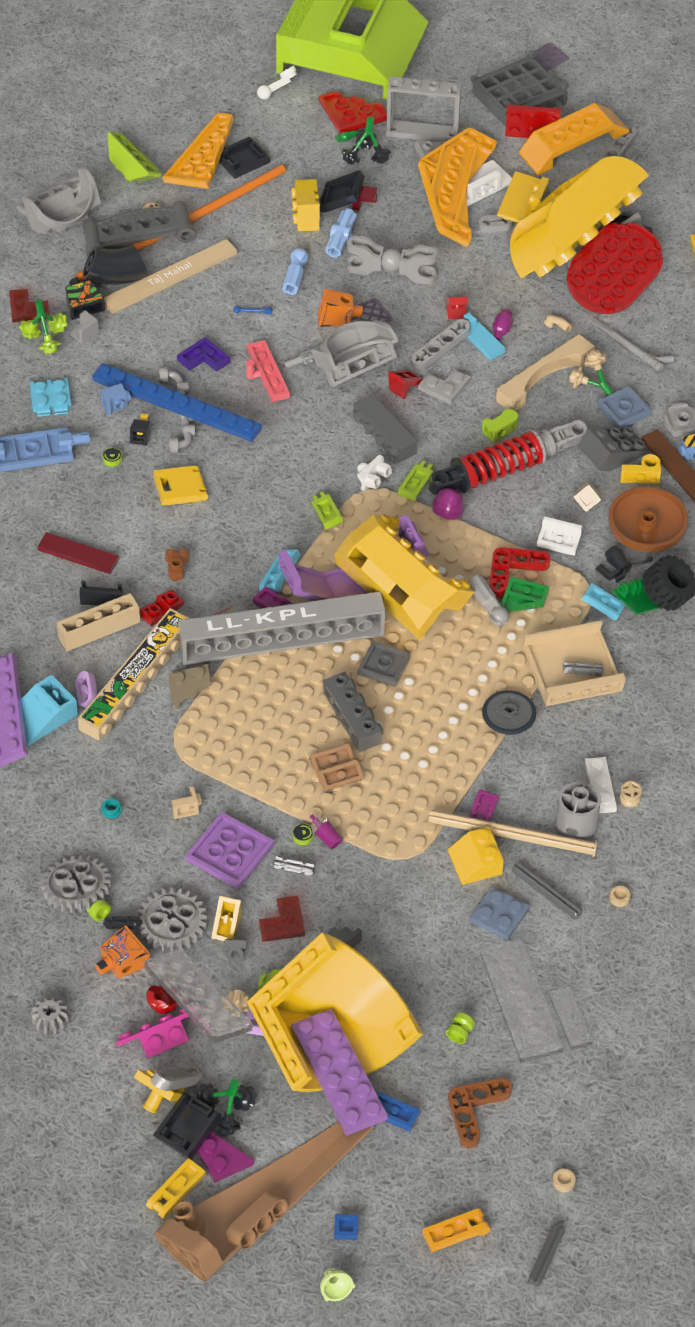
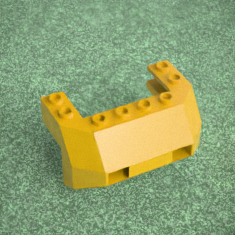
M373 514L353 530L335 552L336 565L367 593L381 592L384 608L416 638L421 640L444 609L461 611L475 591L470 588L471 584L463 578L443 577L439 573L438 567L426 562V557L421 552L414 551L411 548L409 541L396 535L399 532V519L393 515ZM397 584L409 597H406L395 585Z

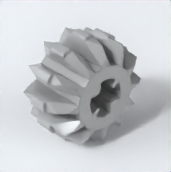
M44 997L43 1003L37 1001L36 1007L32 1008L31 1020L32 1024L36 1025L38 1032L44 1030V1033L47 1035L49 1031H52L56 1035L57 1028L64 1030V1024H68L69 1011L67 1006H64V1002L62 1000L56 1002L55 997L51 1000Z

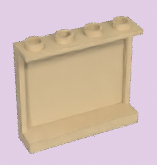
M590 621L581 625H569L565 628L550 629L539 633L532 632L525 635L522 648L545 706L623 691L626 678L624 673L618 674L600 631L602 621ZM565 661H572L573 664L575 662L592 663V665L595 663L603 664V674L595 676L593 673L591 675L574 674V672L572 674L564 673L563 663Z

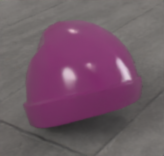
M442 489L433 501L432 511L445 519L455 520L461 518L464 511L462 494L456 489Z

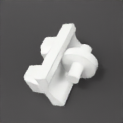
M378 455L371 463H360L357 467L359 472L357 476L362 483L360 487L362 491L369 488L377 489L381 484L380 477L388 478L392 474L391 465L385 463L384 457Z

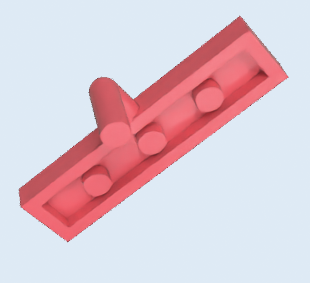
M266 341L247 344V351L252 360L246 361V377L248 379L260 377L271 402L290 398V392Z

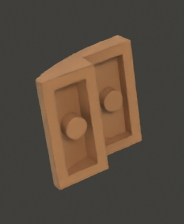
M349 744L309 756L312 768L324 791L364 780L358 760H355Z

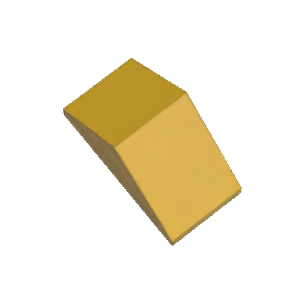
M222 895L219 896L211 938L222 941L235 938L242 918L241 900Z

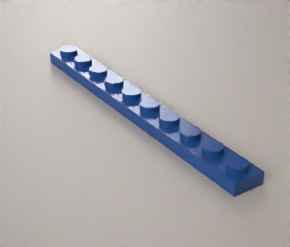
M104 363L92 375L93 381L111 387L122 383L124 389L128 390L133 397L253 442L262 430L261 423Z

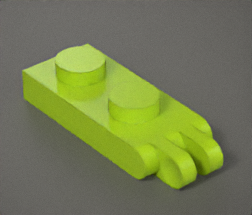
M423 460L420 465L416 463L399 487L398 495L416 501L434 473V464L430 463L426 468V461Z
M322 491L319 493L320 498L316 495L312 496L314 501H311V504L325 530L344 522L329 494L325 495Z

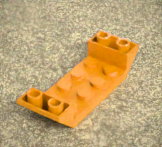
M593 103L534 131L520 149L519 155L537 175H541L553 169V158L607 132L613 139L629 133V129L610 108Z

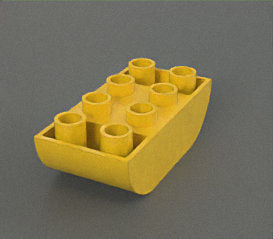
M611 156L597 161L562 183L523 217L513 229L510 239V253L519 276L523 278L535 271L540 278L556 265L561 266L577 253L574 249L579 244L581 246L585 245L599 233L597 228L601 223L603 226L610 223L620 215L621 211L619 208L623 204L627 206L643 194L638 185L649 176L647 172L637 163L627 158Z

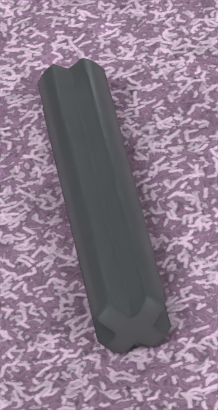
M558 1224L552 1226L529 1276L528 1282L531 1285L540 1286L564 1234V1227Z

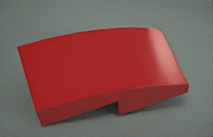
M169 590L156 596L154 603L140 608V616L150 626H153L161 620L170 608L177 611L184 605L185 601L173 590Z

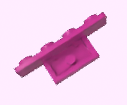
M192 1006L181 1009L179 1010L180 1015L172 1018L171 1014L159 1019L160 1023L152 1026L151 1023L139 1027L140 1032L132 1035L131 1031L118 1036L119 1041L114 1042L115 1046L117 1047L139 1038L144 1053L149 1058L185 1043L189 1039L181 1020L200 1012L199 1007L192 1009Z

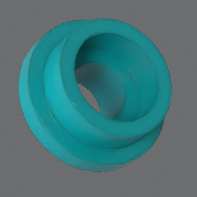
M109 798L102 804L101 813L109 819L117 818L122 813V805L118 800Z

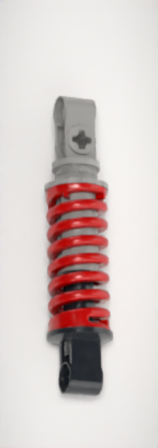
M575 420L549 431L546 429L542 430L538 434L532 429L523 433L520 437L514 436L511 440L507 439L502 443H495L493 446H487L483 450H476L475 453L454 457L450 461V467L433 473L429 483V490L434 495H437L438 492L445 488H459L462 493H467L471 488H477L479 482L482 485H486L488 479L493 482L496 481L497 475L500 478H505L507 473L513 475L516 469L523 471L525 466L532 468L534 465L545 464L546 456H553L556 452L580 444L587 431V426L583 421ZM435 481L441 482L442 485L437 484Z

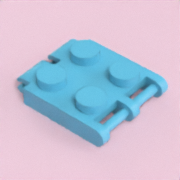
M68 378L56 381L48 379L47 382L37 383L29 381L33 412H37V417L49 416L52 410H54L55 415L68 414V409H71Z

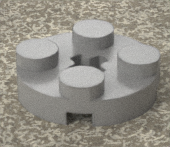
M676 403L668 408V411L664 414V426L671 432L672 436L680 437L695 434V406L692 408L687 403Z

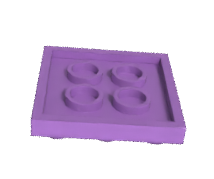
M221 812L185 855V861L239 890L275 846V840Z

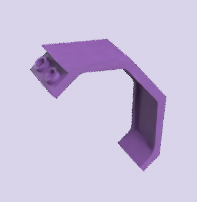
M408 515L401 516L398 536L409 541L414 551L421 552L425 557L429 556L430 554L425 547L422 536L417 532L415 523L411 522ZM287 550L279 552V566L293 595L318 601L367 593L341 568L326 572L293 564Z

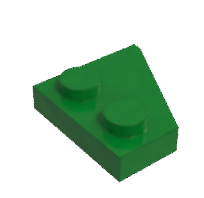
M511 576L501 606L508 612L543 608L549 593V586Z

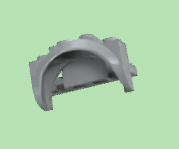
M82 166L77 169L79 175H75L29 198L28 194L22 196L23 202L16 206L18 212L28 217L32 230L40 234L47 233L50 229L57 233L64 232L67 228L77 225L82 220L88 218V212L101 204L94 178L85 167Z
M378 320L355 321L337 327L326 337L321 345L311 350L317 367L324 368L329 386L334 387L397 358L393 344L397 343L398 339L392 327L386 322Z

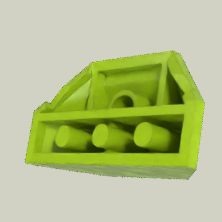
M108 132L109 160L118 171H121L126 180L130 182H144L159 178L162 175L161 170L135 144L127 140L125 135Z

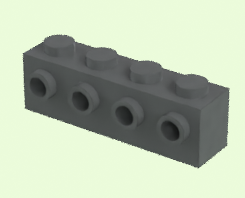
M346 672L324 679L323 694L358 752L380 745L382 743V735L384 734L383 728L380 723L375 721L372 709L367 708L365 705V699L362 693H358L354 680L349 678Z

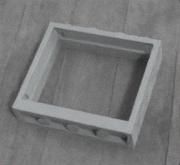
M390 77L387 97L386 136L447 142L453 138L449 134L454 136L459 134L462 84ZM395 92L455 98L453 126L394 120Z

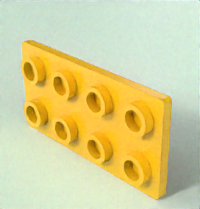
M515 171L497 216L518 223L542 202L549 185V178L542 176L541 179Z

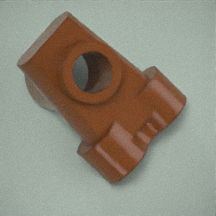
M166 550L165 561L168 562V576L171 580L179 581L184 578L185 564L189 561L188 550Z

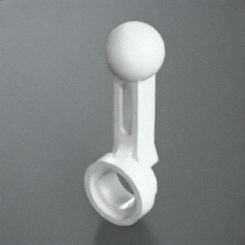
M292 66L280 73L281 79L271 85L260 86L257 90L259 98L268 99L272 92L290 83V79L297 75L296 67Z

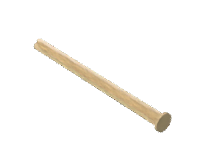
M430 810L428 821L431 823L471 831L489 827L492 835L590 854L592 857L595 856L596 840L595 842L435 810Z

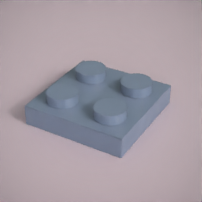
M630 386L598 400L597 406L616 427H626L651 416V409Z
M492 887L472 914L470 922L508 941L529 911L530 905Z

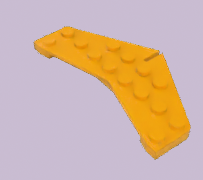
M473 128L465 129L422 157L418 164L437 230L440 234L466 247L470 244L472 238L468 222L467 185L497 144L496 140Z

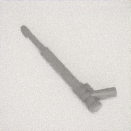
M592 318L591 323L595 327H599L608 333L611 338L640 357L642 361L656 371H661L664 363L674 362L673 355L656 357L652 353H647L616 331L605 326L596 318Z

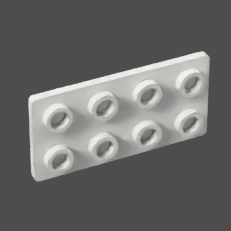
M494 160L483 164L467 185V206L509 186L512 177Z

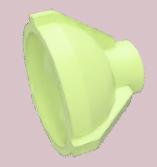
M329 1268L325 1271L320 1284L321 1293L327 1302L329 1300H342L355 1288L350 1275L335 1268Z

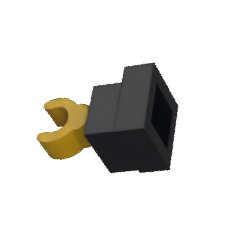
M141 413L140 420H133L130 427V443L148 445L150 434L149 414Z

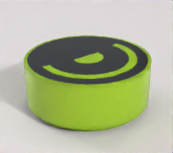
M108 448L102 454L103 462L107 466L114 467L122 462V452L117 448Z
M299 824L294 827L293 840L295 843L308 845L313 841L314 830L310 825Z

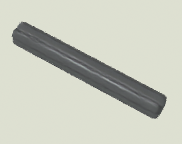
M517 862L513 866L512 872L570 917L578 919L581 916L582 909L522 863Z

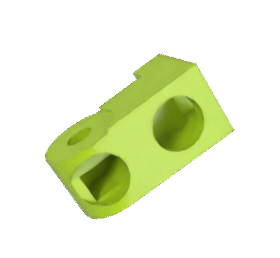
M506 409L493 420L489 418L482 421V433L493 443L497 442L517 429L518 413L515 410Z

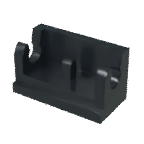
M81 581L82 587L79 590L81 605L99 606L123 596V588L120 583H118V589L89 587L86 585V581Z

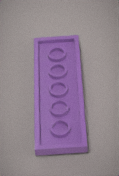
M13 653L0 658V768L28 755L17 659Z
M330 1009L291 1024V1030L345 1135L353 1134L386 1121L388 1115L333 1010Z

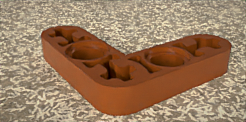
M498 1078L454 1087L449 1091L448 1103L462 1146L474 1148L480 1141V1131L472 1107L509 1099L512 1094V1084L509 1080ZM500 1086H502L503 1089H506L504 1093H502L501 1090H498ZM490 1088H492L493 1095H490ZM483 1090L487 1095L484 1098H477L474 1092ZM455 1095H459V1097L462 1098L461 1107H459V1103L457 1098H455ZM460 1114H467L470 1116V1120L462 1122L458 1119V1116ZM467 1128H469L470 1135L473 1137V1140H469V1138L466 1137Z

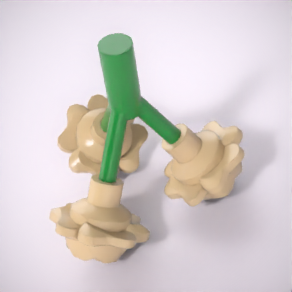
M592 350L590 353H587V358L584 359L586 367L594 368L598 372L601 383L589 380V377L584 376L582 367H579L578 370H572L569 376V382L573 384V389H576L581 383L586 385L588 383L600 387L607 396L614 393L604 380L601 371L602 363L606 362L605 353H601L599 350Z

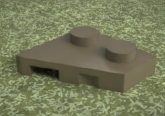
M208 664L168 674L174 709L180 708V703L188 697L193 699L200 691L212 685Z

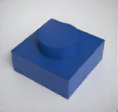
M335 1214L334 1239L357 1240L359 1215Z

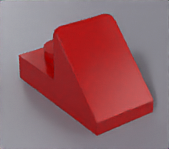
M445 298L448 319H463V316L466 314L468 298Z
M409 370L389 371L388 373L390 391L403 399L406 398L410 387L419 386L423 378Z

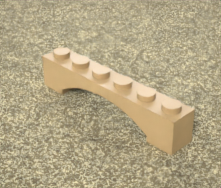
M580 334L569 339L565 344L555 348L553 352L542 357L532 366H528L526 370L515 375L505 384H501L497 388L496 402L505 409L519 410L526 405V394L535 383L557 370L572 366L583 367L587 353L595 350V346Z

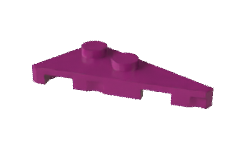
M213 1132L209 1134L197 1151L214 1183L254 1165V1160Z

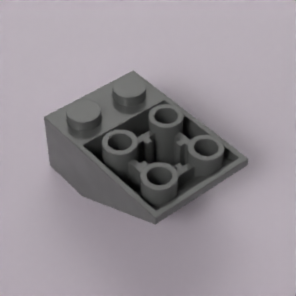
M628 426L588 428L578 445L599 471H612L651 452L645 442L640 440L635 431Z

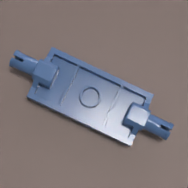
M67 427L0 437V472L74 461L73 445L90 444L89 432L71 434V432H68Z

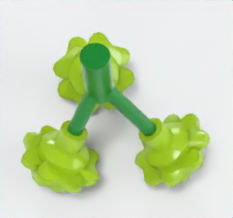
M37 299L35 301L36 317L34 320L22 321L19 329H21L24 337L29 339L38 338L41 330L38 328L37 321L40 318L45 334L43 336L45 342L39 347V350H44L45 354H52L58 351V346L61 345V342L52 340L51 334L48 333L45 318L49 320V331L56 335L59 332H64L67 328V316L61 312L53 316L48 315L44 311L42 300Z

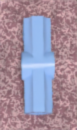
M346 208V210H343L337 223L332 225L330 239L326 246V253L331 257L337 258L341 256L345 244L352 236V228L357 219V214L352 209Z

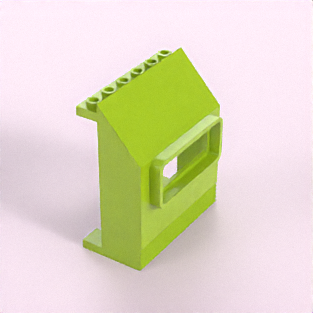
M294 0L276 34V73L280 74L285 71L288 64L298 65L382 85L383 99H387L390 77L403 78L429 22L407 0ZM351 6L373 11L362 36L339 31Z

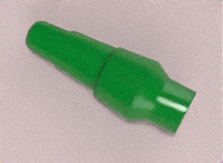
M360 130L341 132V134L335 136L337 142H346L356 137Z

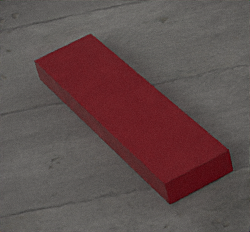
M47 532L38 545V551L108 574L112 573L119 561L118 555Z

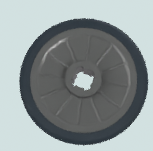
M505 690L491 695L485 701L482 708V716L485 723L492 730L501 734L514 735L526 731L533 725L536 719V708L531 699L517 691Z

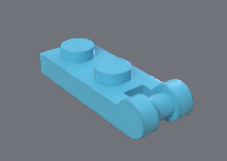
M287 550L293 564H296L301 556L299 550ZM279 555L260 582V591L266 586L275 593H281L282 584L286 578L279 566Z

